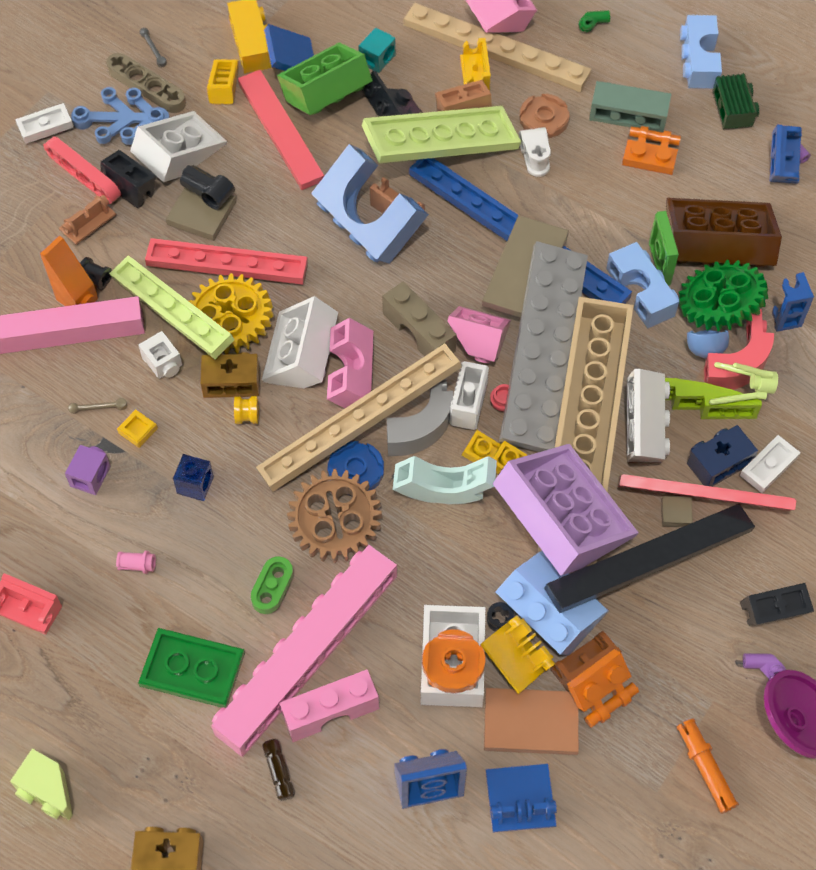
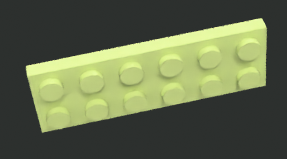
M503 106L364 118L362 122V128L379 163L519 149L521 140Z

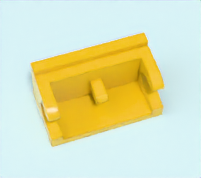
M479 38L477 47L474 49H470L469 42L465 41L463 44V55H460L463 85L483 80L490 91L491 74L486 38Z

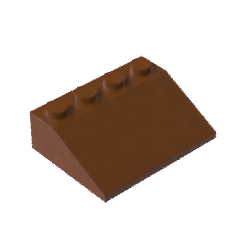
M685 198L666 199V213L679 254L677 263L701 262L706 265H713L715 261L725 263L726 260H729L730 265H733L737 260H740V265L750 263V265L761 268L777 266L782 235L771 203Z

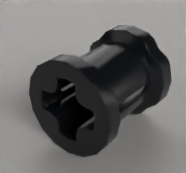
M85 257L80 262L91 281L96 285V288L104 289L112 278L109 274L112 269L108 266L102 267L94 263L90 257Z

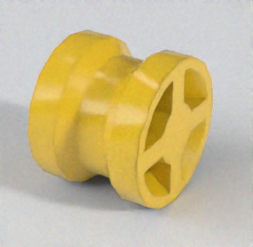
M240 396L234 397L235 424H242L244 421L258 424V396H251L249 399H243Z

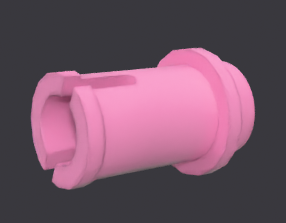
M119 551L117 554V570L142 571L143 574H148L149 571L153 572L155 570L156 556L155 554H150V551H144V553Z

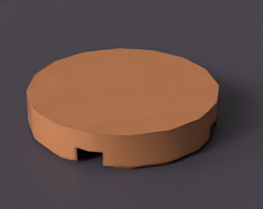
M541 94V96L535 97L534 95L524 101L521 106L520 124L524 130L545 127L548 138H552L566 130L570 119V112L565 101L557 96Z

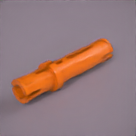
M689 719L683 722L684 725L679 724L676 728L689 750L687 755L690 760L695 761L720 813L723 814L732 810L731 807L736 808L739 806V803L736 801L711 753L712 746L710 743L705 742L695 723V719Z

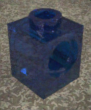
M183 454L173 476L177 494L204 501L214 478L211 462Z

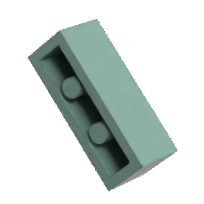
M596 81L589 120L630 128L631 126L638 128L646 126L649 127V130L664 132L671 93Z

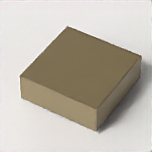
M662 496L661 514L663 527H683L693 523L691 497Z

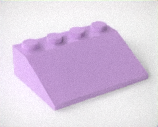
M570 444L510 460L493 482L495 488L561 576L582 569L636 537L639 533Z

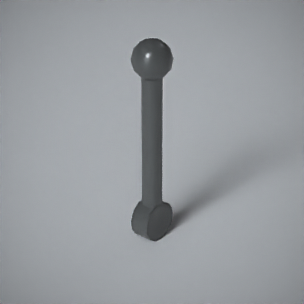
M141 28L140 35L145 37L155 54L157 65L159 67L166 66V58L158 52L149 36V30Z

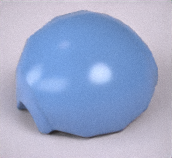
M703 330L696 333L694 331L687 332L689 350L696 356L707 359L708 353L722 354L729 344V332L727 330L725 332Z

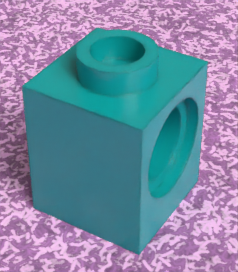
M376 27L358 46V51L365 55L368 68L380 73L396 55V38Z

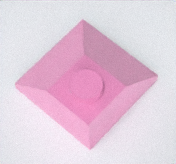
M458 306L449 315L448 323L457 334L467 354L475 356L474 359L482 363L496 361L502 349L511 320Z

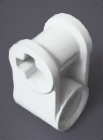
M546 128L519 131L520 148L524 155L528 173L535 177L545 176L550 170L549 157L551 154Z

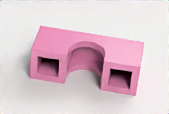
M351 318L331 327L329 351L342 360L344 367L328 375L327 400L343 408H347L370 393L372 385L373 330Z
M364 670L280 702V708L291 740L295 742L321 732V727L336 717L348 715L350 720L378 710L379 696L368 670Z

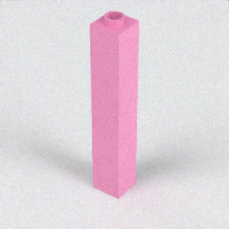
M139 296L0 315V354L145 334L143 311Z

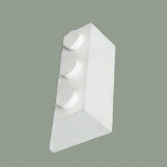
M315 296L280 311L262 381L303 389L322 382L326 373L327 359L330 354L331 327L336 325L338 312Z
M634 369L627 377V462H662L665 460V455L670 453V440L665 438V427H669L670 412L665 410V399H669L670 385L669 382H665V374Z

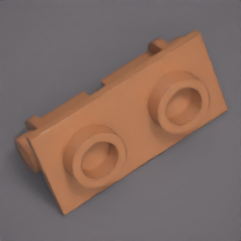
M104 195L96 196L92 202L85 206L84 210L78 211L69 219L66 218L64 224L59 227V230L74 244H78L114 217L116 213L107 206L109 201Z

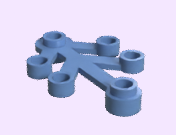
M112 87L104 88L101 91V97L105 104L111 105L117 112H94L84 106H78L71 113L74 127L80 130L89 128L93 122H115L108 128L101 126L95 130L96 140L100 144L110 142L111 138L119 132L124 144H133L138 126L169 118L167 110L161 107L153 108L142 98L141 91L138 88L128 89L126 97L129 104L136 105L143 113L133 112L117 98L116 90ZM132 123H140L135 128L128 127Z

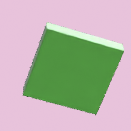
M659 211L655 214L649 247L655 268L662 272L665 282L669 286L672 282L679 254L666 211Z

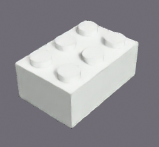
M424 605L422 656L426 644L445 630L456 629L465 631L472 635L473 639L480 646L485 641V607ZM451 655V658L445 660V663L449 664L451 668H456L457 665L462 664V661L457 659V655ZM422 667L421 705L482 707L484 672L474 689L461 693H447L429 685Z

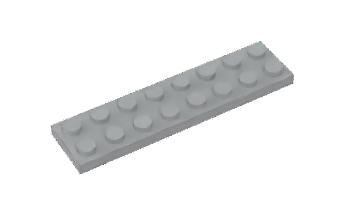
M538 241L533 246L499 442L506 441L511 445L537 452L555 447L578 299L582 295L588 255Z

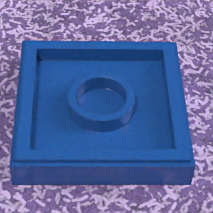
M268 24L264 29L271 67L286 71L314 56L309 37Z

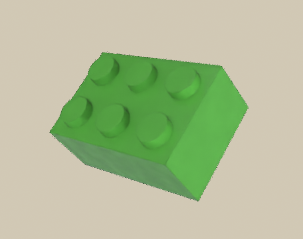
M340 42L277 75L286 102L309 115L321 112L329 104L340 102L344 96L360 91L366 84L372 82L365 55Z

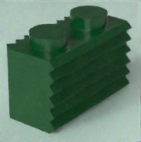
M738 73L731 76H717L713 87V95L723 129L753 126L755 118L759 116V104L753 101L752 83H748L744 73L741 75Z

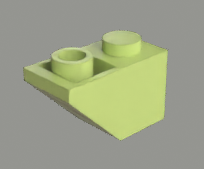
M32 749L10 781L17 790L15 795L28 804H31L33 800L43 805L41 810L54 819H58L61 815L70 820L73 814L64 771L59 763Z

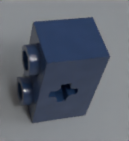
M736 425L729 430L727 428L720 430L714 435L713 439L706 443L700 441L695 444L690 450L691 453L687 465L704 486L713 487L743 470L756 457L758 449L742 429Z

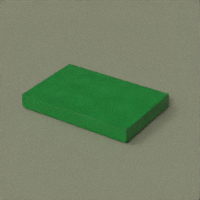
M158 628L138 684L139 687L227 708L245 650Z

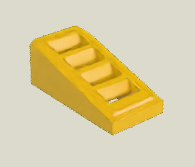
M214 60L207 86L210 104H233L239 67L238 60Z

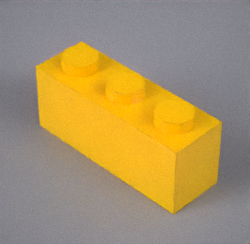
M239 0L227 3L229 21L244 74L273 68L271 67L264 32L268 24L263 25V22L266 21L263 7H258L257 0Z

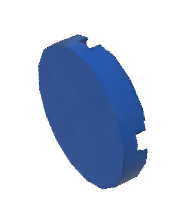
M350 441L330 455L327 472L330 477L332 476L333 469H336L338 476L342 477L345 470H348L349 479L358 474L360 476L359 484L368 481L370 486L368 491L379 486L384 476V461L381 453L373 445L368 443L365 445L359 443V441Z

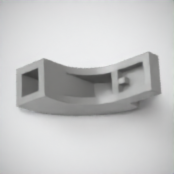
M446 378L429 389L430 400L421 412L409 417L387 418L388 456H403L420 452L433 445L444 434L449 425L450 406L453 400V391H447Z

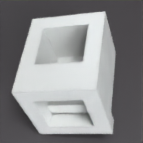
M162 331L138 345L143 361L148 364L158 379L163 376L170 378L178 373L179 367L182 366L180 354Z

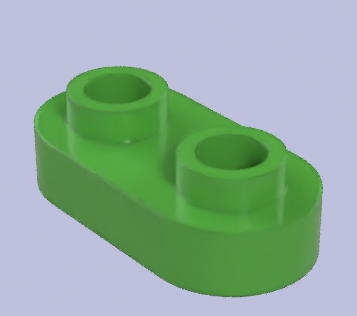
M276 556L270 558L264 564L251 591L252 606L257 612L270 614L279 608L293 579V568L288 559ZM276 572L284 573L280 578L273 576ZM265 597H270L272 599L269 603L261 602V600Z

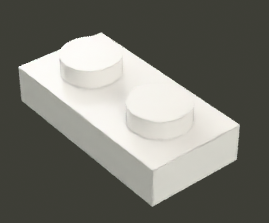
M64 103L15 119L25 144L73 128L72 120Z
M777 435L741 471L740 476L759 492L763 493L798 459L800 452Z

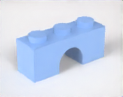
M687 15L685 25H681L680 40H684L681 56L682 59H686V63L683 66V77L687 78L688 88L713 89L716 77H721L720 53L707 52L715 50L718 38L717 15Z
M635 242L609 254L606 269L611 277L624 286L634 284L644 289V291L637 293L634 310L647 329L675 317L679 304L678 295L673 289L669 288L662 272L654 267L646 250H642L640 245Z

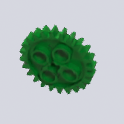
M726 260L724 265H720L718 261H715L712 268L704 265L705 271L703 272L697 269L694 270L696 276H687L688 283H682V290L678 292L680 298L679 305L683 317H687L689 323L695 321L697 328L705 324L707 331L712 326H716L717 331H720L722 326L725 325L731 330L734 323L741 327L743 326L742 320L753 321L751 314L760 315V308L766 307L765 300L768 299V287L764 274L759 273L757 267L751 269L750 263H746L741 267L740 260H737L733 265H730L729 260Z

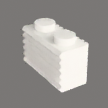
M464 361L461 363L462 368H460L453 400L451 401L449 423L452 426L475 430L477 429L488 383L489 367Z

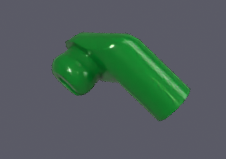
M610 11L586 12L579 20L580 30L590 32L598 23H609Z

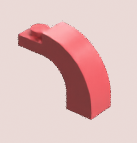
M760 309V315L751 314L753 321H746L747 346L744 349L731 354L708 353L704 365L705 383L732 390L750 383L751 376L716 368L714 366L716 362L729 365L739 363L763 370L773 346L774 333H766L767 321L762 320V309Z

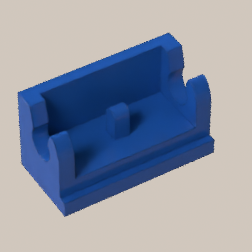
M777 125L772 131L770 182L799 183L801 127Z
M804 272L796 274L794 288L789 285L787 278L782 283L785 293L784 301L780 311L777 306H774L772 310V316L776 323L774 327L776 332L802 327L814 295Z

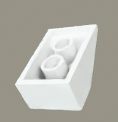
M192 111L138 126L130 152L162 182L181 177L183 170L188 165H199L225 146L227 141L198 114Z

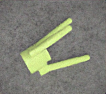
M716 362L714 364L716 368L751 376L750 388L755 389L756 392L711 399L709 401L711 405L750 399L766 400L767 393L774 394L776 392L778 374L775 371L761 370L739 363L729 365Z

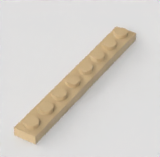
M417 3L413 4L404 18V26L462 48L464 42L468 41L469 48L474 49L477 47L479 38H486L488 58L578 92L582 91L591 76V68L495 32L486 33L481 27Z
M444 343L256 467L272 492H274L462 368L459 359Z

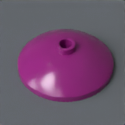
M780 671L769 679L764 691V706L769 723L781 741L790 749L805 757L816 759V680L800 671Z

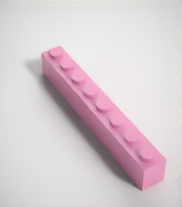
M370 545L363 552L358 551L351 559L350 567L344 573L340 572L333 579L330 590L325 595L321 594L316 598L310 613L306 617L301 616L296 621L290 636L287 639H281L273 649L274 654L267 662L262 661L253 672L254 677L247 685L242 684L233 695L234 700L228 707H222L215 714L212 720L213 724L211 725L214 735L241 757H244L281 713L280 702L296 696L397 577V564Z

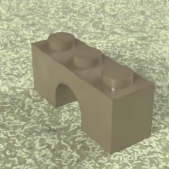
M404 281L382 295L383 314L399 331L406 326L411 330L417 340V349L424 356L444 343L453 353L456 352L457 334Z

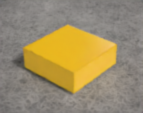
M135 409L117 428L118 434L140 448L154 434L158 427L155 422Z

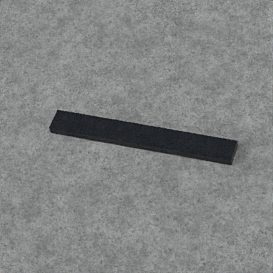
M736 504L546 584L544 589L560 614L750 533L755 528V525L741 505Z

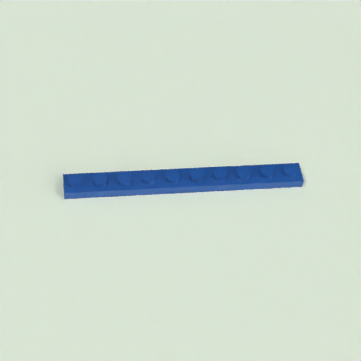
M434 158L418 159L409 168L410 176L508 241L518 214ZM587 261L582 293L591 299L623 304L631 298V290Z

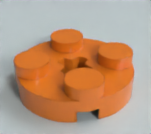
M456 629L445 630L426 644L422 656L423 672L427 677L429 685L443 692L461 693L472 690L483 675L485 653L482 646H479L469 633ZM451 655H457V659L462 661V664L457 665L456 668H451L449 664L445 663V660H449Z

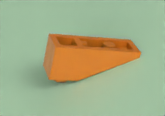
M59 235L40 253L56 300L64 306L96 302L98 296L93 282L64 238Z

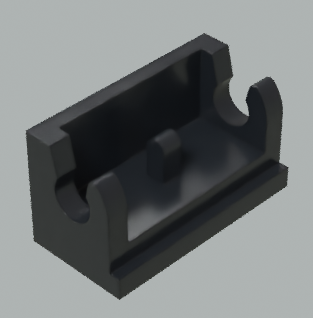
M117 150L100 161L101 172L116 184L121 192V197L137 209L143 206L145 193L152 198L156 180L154 173L121 150Z
M806 583L749 595L740 601L742 610H748L749 619H747V624L749 626L762 625L814 612Z

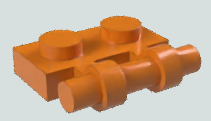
M631 126L629 136L639 139L638 141L628 139L622 165L672 175L678 149L669 148L668 145L679 146L681 136L673 135L671 131L664 130V132L649 130V127L641 126V128ZM646 140L660 142L661 146L646 143Z
M615 649L567 683L577 707L583 712L591 708L592 712L584 718L587 725L591 728L599 722L604 723L611 718L610 714L620 706H627L632 702L631 698L639 693L638 687L633 682L624 688L623 683L632 676L622 653ZM612 692L613 697L602 703L601 699Z

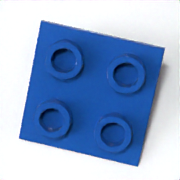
M548 764L486 769L493 833L557 826L555 813L557 812L556 802L552 796Z

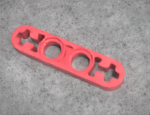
M54 136L43 145L46 153L52 160L97 196L104 195L108 199L109 204H112L121 196L119 188L111 179L59 138Z

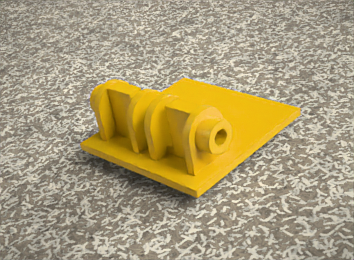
M516 615L480 645L505 676L508 683L519 694L543 672L555 665L552 660L554 656L550 654L544 645L538 650L536 649L542 643L541 640L534 645L531 643L530 640L536 636V633L527 638L526 635L532 629L525 622L524 618L520 619Z

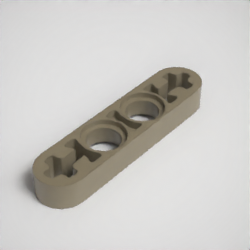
M114 53L107 58L108 72L113 78L129 88H138L142 96L170 113H178L185 108L184 92L125 54ZM134 74L143 75L139 80L131 79V76ZM155 85L162 87L157 92L149 91L150 87Z

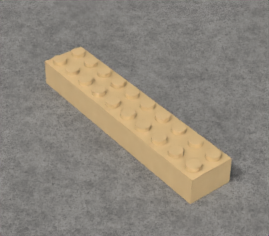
M579 297L554 448L570 444L604 489L608 491L634 305ZM597 560L593 561L592 563L588 564L587 566H590V565H592V564H595V563L597 562Z

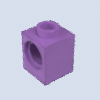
M80 445L65 475L70 487L96 495L111 466L106 453L102 449L94 446L88 448Z

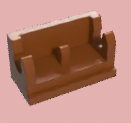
M601 631L588 643L561 661H557L550 670L566 691L570 692L567 683L613 649L621 653L622 651L604 631Z

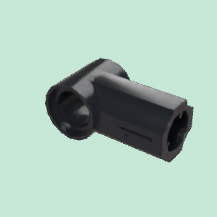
M188 165L183 170L180 178V184L183 187L201 196L204 203L214 210H218L235 192V187L228 178L223 175L214 177L195 165Z

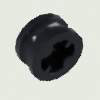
M504 602L492 604L488 609L486 618L489 628L496 632L514 618V611ZM496 612H500L502 616H508L505 617L504 623H500L499 619H493Z

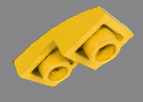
M476 430L461 456L472 462L489 456L497 460L496 473L500 474L508 461L528 455L506 441L500 444L479 430Z

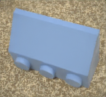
M541 550L515 569L497 589L496 593L516 613L524 618L560 655H570L609 610L595 598L559 614L544 588L547 583L563 576L558 573Z

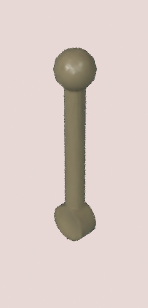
M119 398L116 402L84 405L70 403L68 411L74 414L79 410L117 407L118 410H124L127 408V402L124 398Z

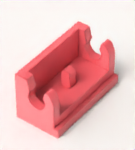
M4 573L0 581V615L46 635L62 608L57 595Z

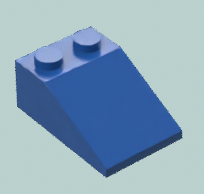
M441 749L432 752L428 757L406 756L401 758L398 763H394V773L402 809L464 796L467 766L457 751L449 752L447 749Z

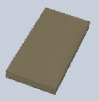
M518 215L482 300V306L521 318L534 244L538 241L563 248L569 230Z

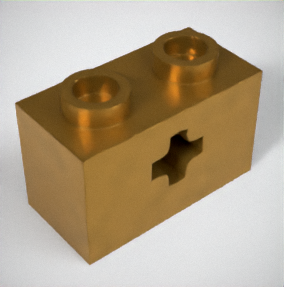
M241 352L238 354H220L216 359L210 355H201L200 384L203 398L259 396L258 355Z
M146 827L144 831H135L131 870H201L204 843L202 836L192 828H178L177 832H164V829L160 827ZM168 847H172L174 852H170L168 858H164L162 853L167 852Z

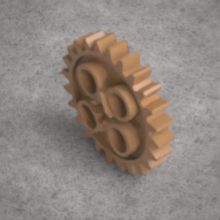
M333 469L332 476L328 477L323 470L321 472L322 479L318 480L314 475H311L312 484L308 485L305 482H301L303 492H293L298 501H289V506L294 511L287 513L288 520L293 521L288 526L290 531H296L292 535L294 541L302 540L299 545L302 551L310 547V557H314L319 552L322 562L325 561L328 555H331L333 563H336L338 555H342L344 560L348 561L349 552H353L355 555L359 551L358 547L361 546L365 549L368 546L367 539H377L376 534L372 530L381 529L380 523L376 521L382 518V511L376 510L381 507L380 500H373L377 496L375 489L368 491L370 487L368 481L359 484L360 476L358 474L349 479L348 470H345L341 477L338 476L337 470ZM327 493H332L343 533L342 539L337 537L327 500ZM349 494L352 496V499L347 503H342L338 501L339 497ZM315 502L324 503V507L320 510L314 511L310 509L311 505ZM355 520L360 523L354 530H349L345 527L349 521ZM323 528L332 530L331 534L327 537L317 536L318 531Z

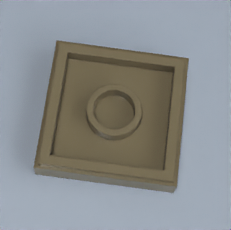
M184 188L168 214L166 223L169 226L214 241L236 203V196L231 195L218 210H214L204 203L201 196Z

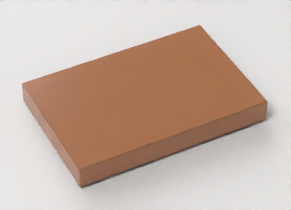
M486 688L484 751L578 755V707L571 692L523 690L518 694L515 689Z

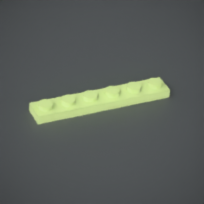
M129 255L109 273L113 280L135 297L139 296L140 301L214 359L235 340L228 331Z

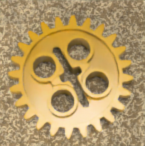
M230 273L228 280H224L223 276L219 275L218 282L216 283L211 278L208 279L210 285L208 287L200 284L201 293L192 292L194 301L190 300L189 302L208 317H213L212 320L228 331L235 339L224 350L225 354L229 353L230 348H234L235 352L239 353L240 346L242 345L246 349H250V341L259 343L258 334L267 335L265 327H271L270 318L274 316L272 312L273 305L268 291L263 290L261 283L255 285L252 277L245 281L244 275L241 274L236 280L233 274Z

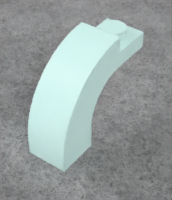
M413 456L395 464L393 490L407 497L431 503L463 504L483 499V491L495 487L493 482L496 479L497 460L488 456L466 466L451 468L436 466Z

